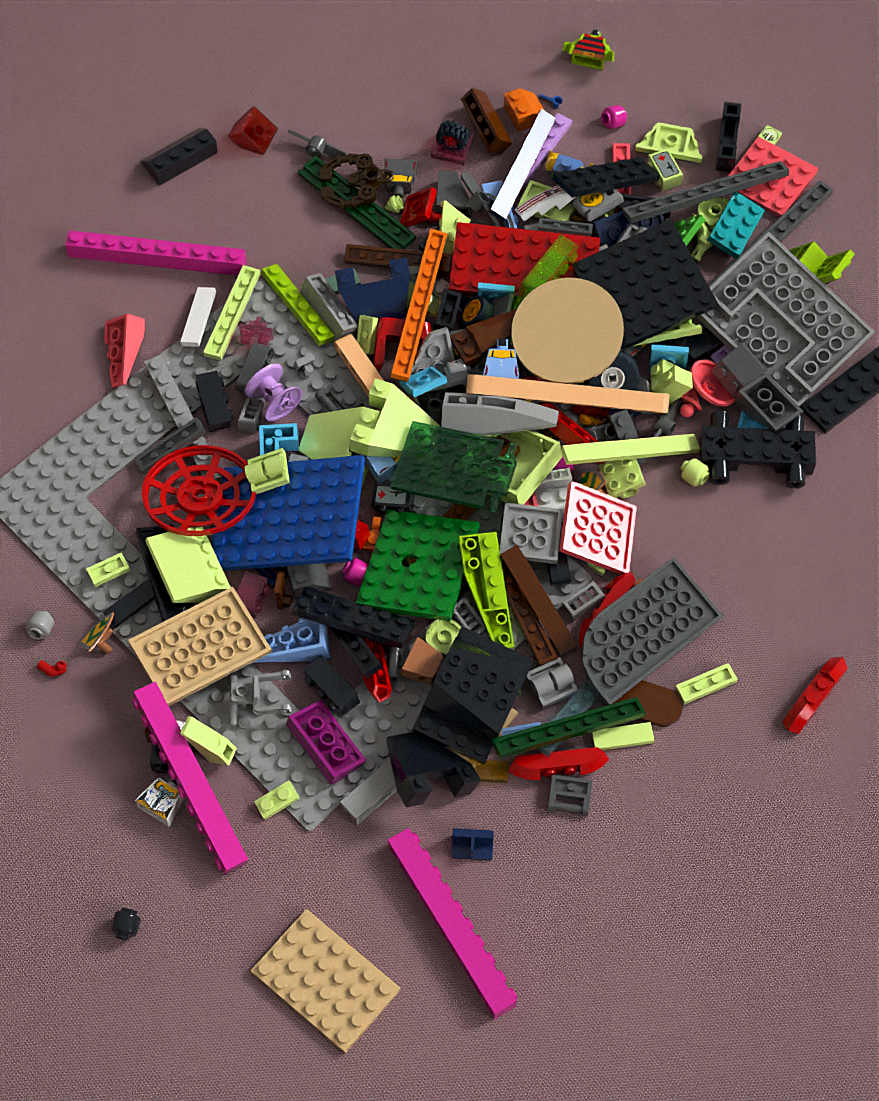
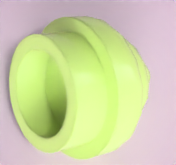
M391 196L387 201L385 209L393 213L401 212L404 209V205L400 196Z

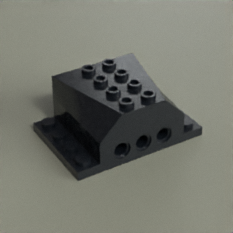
M462 626L434 680L412 731L484 765L493 747L492 739L499 736L529 672L533 659Z

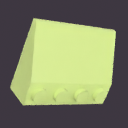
M203 527L188 528V530H204ZM166 532L145 539L173 603H201L231 588L207 535L184 536Z

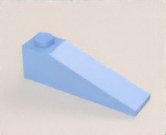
M300 618L298 619L299 622L291 626L286 625L282 627L281 631L273 635L268 634L264 636L272 649V653L254 662H312L321 655L325 659L331 658L327 626Z

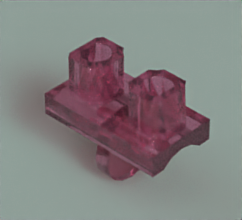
M257 316L255 321L249 320V325H239L241 343L249 345L251 344L252 337H257V343L268 346L270 339L273 340L274 338L273 329L267 328V323L261 322V316Z

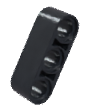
M560 533V539H559V549H560L561 533ZM559 549L557 564L547 563L551 587L571 584L567 554L560 552Z

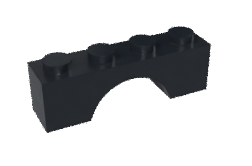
M724 102L716 170L731 172L734 169L741 103Z

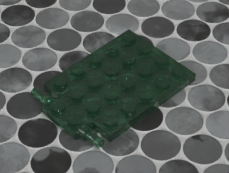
M412 421L390 485L391 490L479 509L484 508L487 495L491 493L490 498L492 500L488 510L495 513L502 497H507L517 465V461L514 460L517 445L509 443L507 453L500 457L504 445V440Z

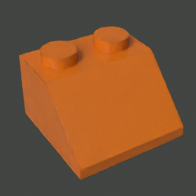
M521 88L504 93L503 107L517 132L530 128L538 112L543 109L535 93Z

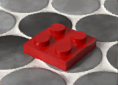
M430 187L407 196L400 223L407 228L428 220L431 216L437 190Z

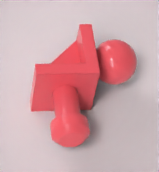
M694 387L680 397L685 403L680 408V413L683 417H691L694 409L697 411L702 410L699 405L698 393Z

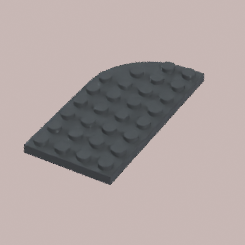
M672 557L605 608L591 622L584 635L581 650L585 675L606 705H611L719 621L723 615L677 559Z

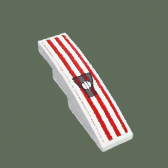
M557 185L529 199L517 207L515 211L523 221H526L537 211L543 215L554 206L560 210L575 197L572 198Z

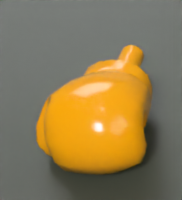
M590 408L584 409L586 413L592 411ZM583 414L579 416L580 423L584 426L605 422L598 417Z

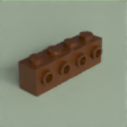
M471 88L461 98V101L487 150L492 153L502 154L512 144V141L486 93Z

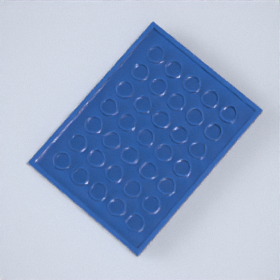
M356 455L287 462L290 483L256 494L253 506L242 520L224 531L213 534L211 546L222 570L352 561L365 465L364 456ZM239 466L224 468L233 477L243 472ZM222 476L221 485L228 481L224 476ZM245 478L238 483L240 489L239 500H250L251 485L248 479ZM233 487L223 492V499H234ZM220 506L217 509L216 515L218 517L221 516L230 507ZM236 507L228 517L222 520V523L225 524L231 521L246 507Z

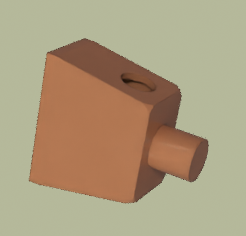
M417 637L399 675L430 684L434 675L437 676L442 666L439 664L444 655Z

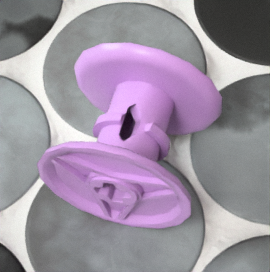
M271 364L259 370L252 376L245 388V395L249 398H257L264 395V399L270 402L265 410V418L268 421H276L288 415L299 404L303 396V391L299 387H291L284 390V386L278 383L283 374L280 364Z

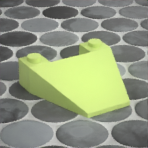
M375 378L369 392V406L382 409L375 429L356 424L350 438V451L374 457L428 458L440 425L394 384Z
M357 407L310 415L299 451L311 460L352 456L350 438L356 424L375 429L381 412L366 407ZM365 466L363 472L362 487L368 472V469Z

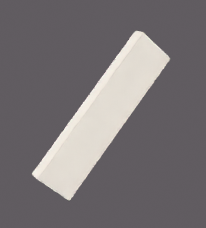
M197 288L180 341L182 346H200L216 295L215 288Z

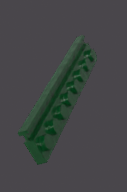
M316 155L301 170H298V175L320 193L321 188L331 186L335 197L343 198L344 201L352 200V196H358L359 189L350 186L348 181L335 170H333L331 181L322 182L320 180V170L326 163ZM375 202L364 204L357 208L347 207L343 210L388 248L405 250L416 240L414 233Z

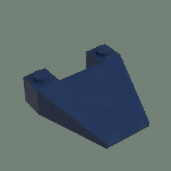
M407 257L389 261L392 279L356 285L353 267L335 270L338 290L357 325H359L360 315L376 317L378 319L382 317L405 318L410 283Z

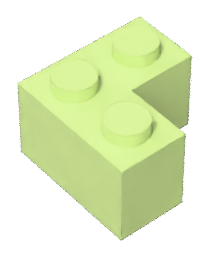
M664 359L651 367V392L669 394V405L693 388L691 372Z

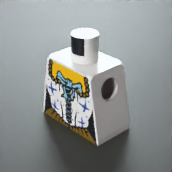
M158 778L135 800L139 809L170 827L183 802L177 791L179 786L176 780L172 781L170 779L167 783Z

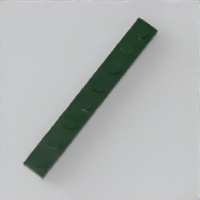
M638 697L493 738L492 745L499 759H503L645 717L646 712Z

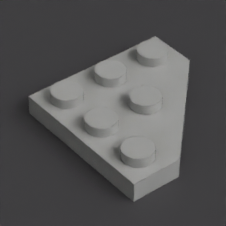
M444 327L427 334L415 355L410 375L430 366H433L445 375L443 368L446 367V363L455 360L448 328ZM405 390L408 397L412 396Z

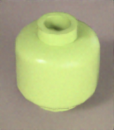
M698 459L685 461L681 466L682 479L692 486H702L709 478L708 466Z

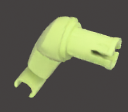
M704 223L696 232L698 244L691 254L693 259H697L698 262L701 261L707 248L709 249L713 245L707 241L711 232Z

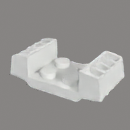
M570 468L551 471L535 490L538 506L563 509L560 533H562L568 483L572 481Z

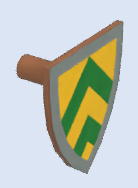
M589 468L581 470L578 484L608 495L606 491L601 489L607 481L600 471Z
M110 613L94 625L78 644L90 652L97 645L102 651L109 654L112 648L105 642L114 632L109 628L114 613Z

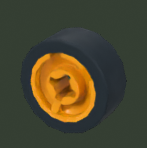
M475 296L470 299L461 311V324L466 327L492 318L494 312L492 303L481 296Z

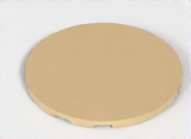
M579 278L551 280L532 290L520 303L512 323L513 346L521 363L536 377L553 383L578 384L600 375L617 357L624 335L622 314L613 297L599 285Z

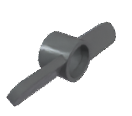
M290 129L288 130L289 134L308 142L306 151L313 157L316 155L320 158L323 153L333 158L336 155H348L346 151L328 144L320 136L314 135L309 139Z
M463 172L461 180L472 195L468 199L470 207L477 213L485 210L493 224L500 227L495 216L488 212L489 197L481 191L469 172Z
M674 401L668 409V414L660 417L654 427V432L649 438L659 437V435L670 436L676 426V422L673 420L680 412L682 401Z

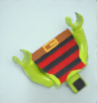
M592 30L591 34L584 33L580 39H576L572 43L564 42L562 52L567 51L569 54H572V64L603 70L604 61L614 62L615 54L611 51L610 46L606 44V39L600 37L601 32L598 30Z

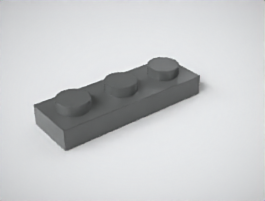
M539 218L538 231L589 237L592 235L593 224Z
M627 409L608 416L617 440L639 439ZM636 458L639 465L647 461V458Z

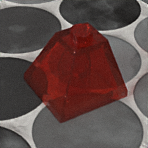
M252 106L234 124L228 137L238 147L264 155L278 128L255 106Z

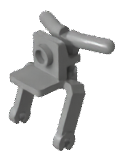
M283 670L276 673L254 675L252 683H237V676L234 674L230 675L231 700L229 724L231 726L237 724L238 706L246 708V704H253L254 711L259 715L291 713V707L288 704L260 707L259 687L260 682L290 679V671Z

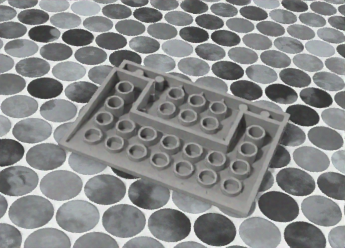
M770 232L763 236L709 287L719 307L696 317L731 351L745 343L767 369L766 373L799 407L875 333L871 327Z

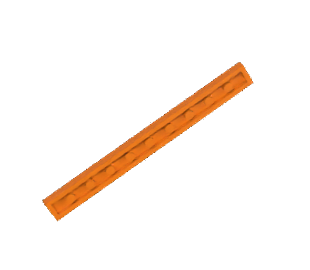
M430 228L391 372V378L409 381L448 233Z

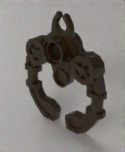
M348 153L346 156L336 155V157L329 160L321 168L320 180L322 182L331 181L333 170L341 167V163L349 162V165L355 164L358 171L351 173L347 179L350 186L360 187L358 196H352V200L344 201L343 198L335 197L331 186L321 188V196L326 203L341 208V210L347 207L357 208L364 204H371L376 200V191L380 185L394 179V176H392L393 171L388 169L380 170L373 164L372 157L366 153ZM386 173L391 175L386 179L383 178V175Z

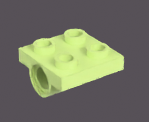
M283 448L249 459L248 465L245 466V473L248 481L251 483V490L256 492V494L290 483L286 453Z
M637 459L607 461L604 464L598 465L600 472L607 481L605 487L608 495L611 497H632L638 493V488L646 485Z

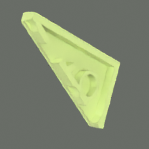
M444 200L440 206L442 207V217L439 219V231L448 233L443 253L452 254L454 251L457 222L470 223L471 220Z

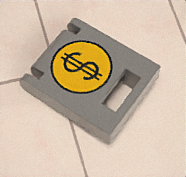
M615 189L608 191L611 194L610 196L604 191L575 197L569 203L584 218L586 217L588 221H592L620 205L624 200L623 195Z

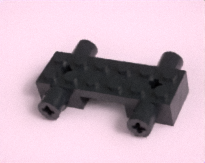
M725 411L711 413V426H702L700 434V461L711 470V482L714 485L729 483L730 471H738L739 464L775 466V473L786 474L787 486L792 489H799L805 486V474L813 475L816 465L815 431H804V417L802 415L786 424L785 430L779 429L776 432L771 429L729 427V414Z

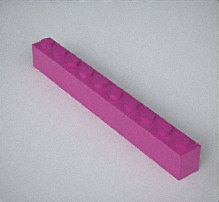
M72 230L68 231L65 243L68 257L236 276L239 275L242 266H246L247 263L245 249Z
M156 681L134 691L133 699H131L135 710L139 709L142 715L140 719L143 726L149 728L151 732L149 736L153 745H157L160 749V759L163 763H167L169 767L168 774L171 780H176L179 786L177 791L182 799L185 798L188 804L186 808L189 815L195 817L197 821L195 825L199 834H203L207 840L205 841L206 848L209 852H213L216 858L214 863L219 871L222 870L225 875L245 865L248 858L189 744L180 734L181 729Z
M407 828L389 838L388 847L495 1020L515 1008L518 997L512 987H507L505 983L507 980L501 970L498 971L494 966L496 962L490 952L486 953L483 946L485 944L480 935H475L473 932L474 926L471 920L463 916V908L459 901L453 900L451 888L440 879L442 875L438 867H433L429 861L431 857L426 849L422 850L419 845L421 841L416 832L412 833Z

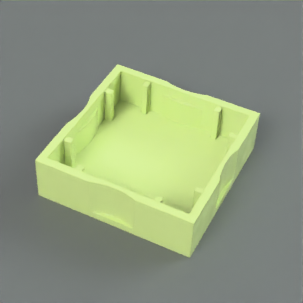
M528 430L481 436L480 440L457 463L455 469L460 482L473 486L475 489L503 502L524 505L563 455L560 450V442L538 432ZM500 435L511 441L513 445H518L520 452L496 476L493 472H489L476 465L475 459Z

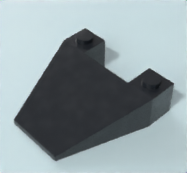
M416 732L388 736L386 738L396 789L406 808L421 805L425 802L432 792L429 780L444 777L454 797L471 794L481 780L470 762L445 746Z

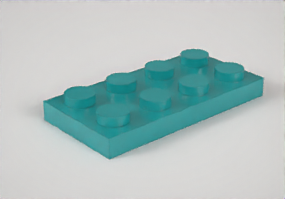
M737 191L734 192L707 241L737 260L765 210Z

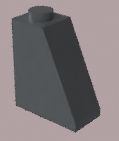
M450 170L439 171L436 213H442L441 202L446 200L466 217H472V208L468 203L469 197L457 172Z

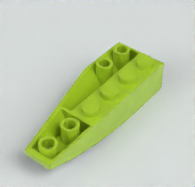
M497 532L458 536L464 576L490 640L507 648H513L514 641Z

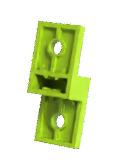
M815 241L789 250L824 284L838 280L842 276L841 272L851 264L850 260L855 255L849 249L827 256Z

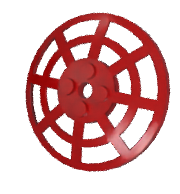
M196 445L175 450L158 460L145 476L141 494L143 506L148 516L161 528L178 535L206 536L224 531L242 520L253 506L256 492L251 490L250 500H239L240 489L238 483L247 478L245 466L248 465L242 457L225 448ZM194 455H213L210 465L187 467L182 459ZM222 457L234 462L243 472L233 477L228 471L218 467L220 458ZM176 462L179 471L171 475L164 484L154 480L163 468ZM196 471H208L206 476L192 477L190 474ZM215 473H218L228 481L220 485L213 478ZM184 477L185 481L179 488L171 486L178 478ZM150 486L161 490L160 508L151 509L149 506L148 494ZM233 487L234 499H223V492ZM167 493L176 495L178 503L167 506ZM199 494H204L203 497H196ZM220 506L230 507L219 517L214 512ZM236 507H246L234 519L225 524L222 523V520L228 517ZM182 509L188 515L183 520L172 512ZM166 514L173 521L182 525L179 529L169 526L160 521L155 515ZM207 515L210 519L204 522H193L196 516ZM212 524L215 525V528L212 529L188 530L190 526L203 527Z

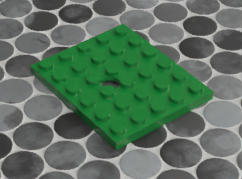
M387 509L356 604L369 605L372 608L391 613L451 621L464 579L458 536L478 534L479 522L410 512H395V510ZM406 557H413L416 559V563L411 564L409 567H404L402 560Z

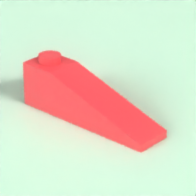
M124 314L105 321L104 341L109 348L106 354L107 358L111 361L109 373L113 388L127 383L144 337L145 319Z

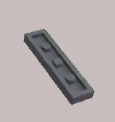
M195 417L135 458L141 472L146 475L158 460L175 450L189 446L205 435L206 431L200 420Z

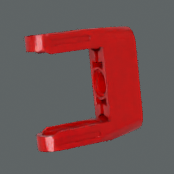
M389 317L378 319L373 366L377 371H381L384 362L386 341L400 342L406 319ZM424 322L419 340L420 347L427 334L431 332V324L428 322Z

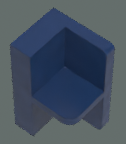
M453 828L451 857L454 859L491 861L494 831Z

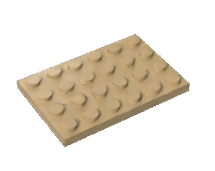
M233 587L128 640L130 647L151 682L156 681L168 706L272 653V649Z
M308 909L299 916L251 969V973L345 1054L401 991V988Z

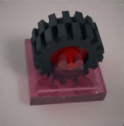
M449 120L446 123L443 121L436 134L431 158L464 166L474 140V134H470L469 130L465 129L464 125L460 126L459 122L456 124L455 121H451V123Z

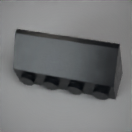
M198 128L142 159L141 164L160 186L217 154V142L207 128Z

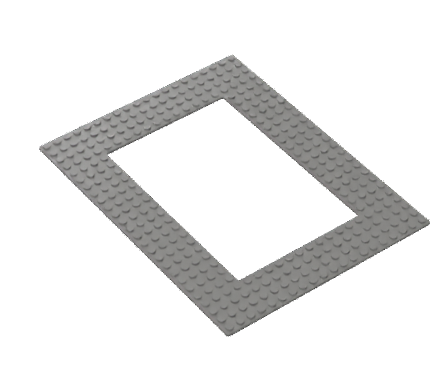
M258 278L221 361L206 357L203 352L225 304L208 317L199 347L182 346L180 338L159 354L164 359L191 414L202 407L195 384V375L217 370L219 377L222 376L224 387L222 389H225L239 377L251 347L255 342L274 349L270 365L280 364L283 370L278 383L284 386V390L291 387H299L303 391V396L298 406L309 416L330 412L321 401L315 398V393L326 388L339 378H342L363 401V407L377 410L375 407L369 406L368 396L336 351L334 343L331 341L318 346L274 289L262 278ZM312 353L315 358L314 363L311 364L314 369L313 374L306 376L303 369L296 371L294 367L295 361ZM145 366L132 375L125 385L114 389L0 478V520L99 620L105 617L103 611L149 578L142 554L87 500L92 493L176 427ZM331 395L327 396L338 410H343ZM437 436L431 449L453 481L452 487L436 495L410 457H402V469L382 483L412 486L415 491L412 511L417 514L442 517L471 487L458 480L455 466L461 458L455 452L450 454L447 464L442 461V456L445 454L448 446ZM352 452V456L361 455V454ZM489 496L467 521L479 522L478 534L497 532L498 545L500 547L502 534L501 519L504 514L505 502ZM122 553L130 571L95 587L86 569ZM567 555L571 584L551 587L547 563L528 561L557 611L562 608L564 600L588 585L592 580L591 575ZM469 589L457 602L465 597L481 618ZM154 599L115 628L111 623L109 625V628L114 631L113 634L135 657L136 655L130 647L128 640L162 623L156 600ZM508 605L514 647L509 649L515 650L526 639ZM462 607L459 610H457V612L461 613L465 610V608ZM466 613L462 616V619H466L470 614ZM472 618L466 624L469 626L470 624L475 622V620ZM477 624L471 631L477 630L480 626ZM429 625L401 649L399 674L417 637L426 642V631ZM487 630L480 634L490 639ZM443 656L439 665L443 664L446 656ZM387 661L386 665L389 674V662ZM251 663L230 675L234 674L237 676V683H252L254 675L262 673ZM230 675L180 700V702L198 721L227 738L237 748L234 757L268 792L289 780L300 799L285 809L310 832L340 806L341 798L345 793H351L360 780H366L377 766L381 767L386 763V759L390 756L386 741L388 736L414 732L412 728L436 676L434 675L430 684H426L399 675L398 682H390L392 688L390 697L380 703L372 698L363 682L355 689L360 700L357 706L342 717L337 712L330 711L366 759L362 766L333 785H330L286 725L288 717L300 710L270 681L259 683L260 707L288 704L291 707V713L259 715L254 711L253 704H246V708L238 706L237 724L231 726L229 724L231 700Z

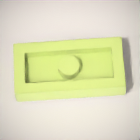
M360 315L357 343L365 354H374L378 318Z
M119 553L86 570L94 586L97 587L129 572L130 568L123 554Z
M288 780L254 802L263 819L266 820L300 798L292 783Z

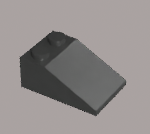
M767 373L739 390L735 400V404L747 416L774 432L803 413V410Z

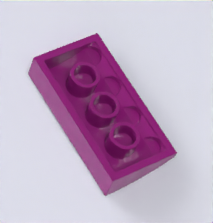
M322 700L288 717L287 727L330 785L345 778L366 762L365 757Z

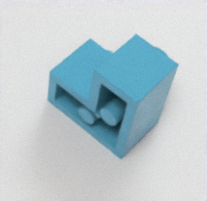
M297 423L259 425L260 455L281 448L284 451H299Z

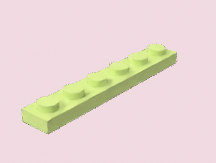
M245 265L242 266L205 347L204 356L219 361L222 360L260 276L259 269Z

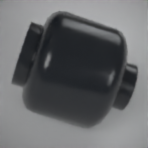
M122 908L121 911L115 912L111 930L116 933V938L128 940L129 937L137 935L141 921L137 911Z

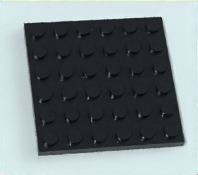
M671 219L572 264L579 279L588 280L599 285L616 301L623 318L624 335L621 346L623 350L719 307L715 296Z

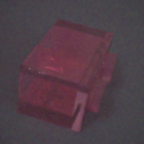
M245 571L237 594L251 617L255 619L257 613H261L264 603L262 601L264 596H268L270 586L268 585L267 577Z

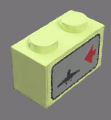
M669 149L649 154L648 164L660 174L659 181H656L655 184L660 187L662 192L680 186L683 174Z

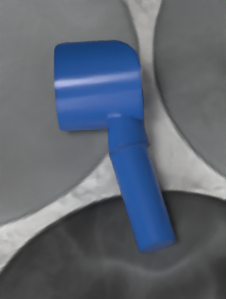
M543 94L539 96V98L551 103L553 109L559 108V104H562L563 101L560 96H554L553 98Z

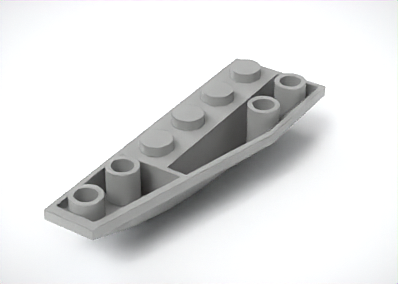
M445 392L442 405L441 435L480 437L552 428L557 426L559 411L503 396Z

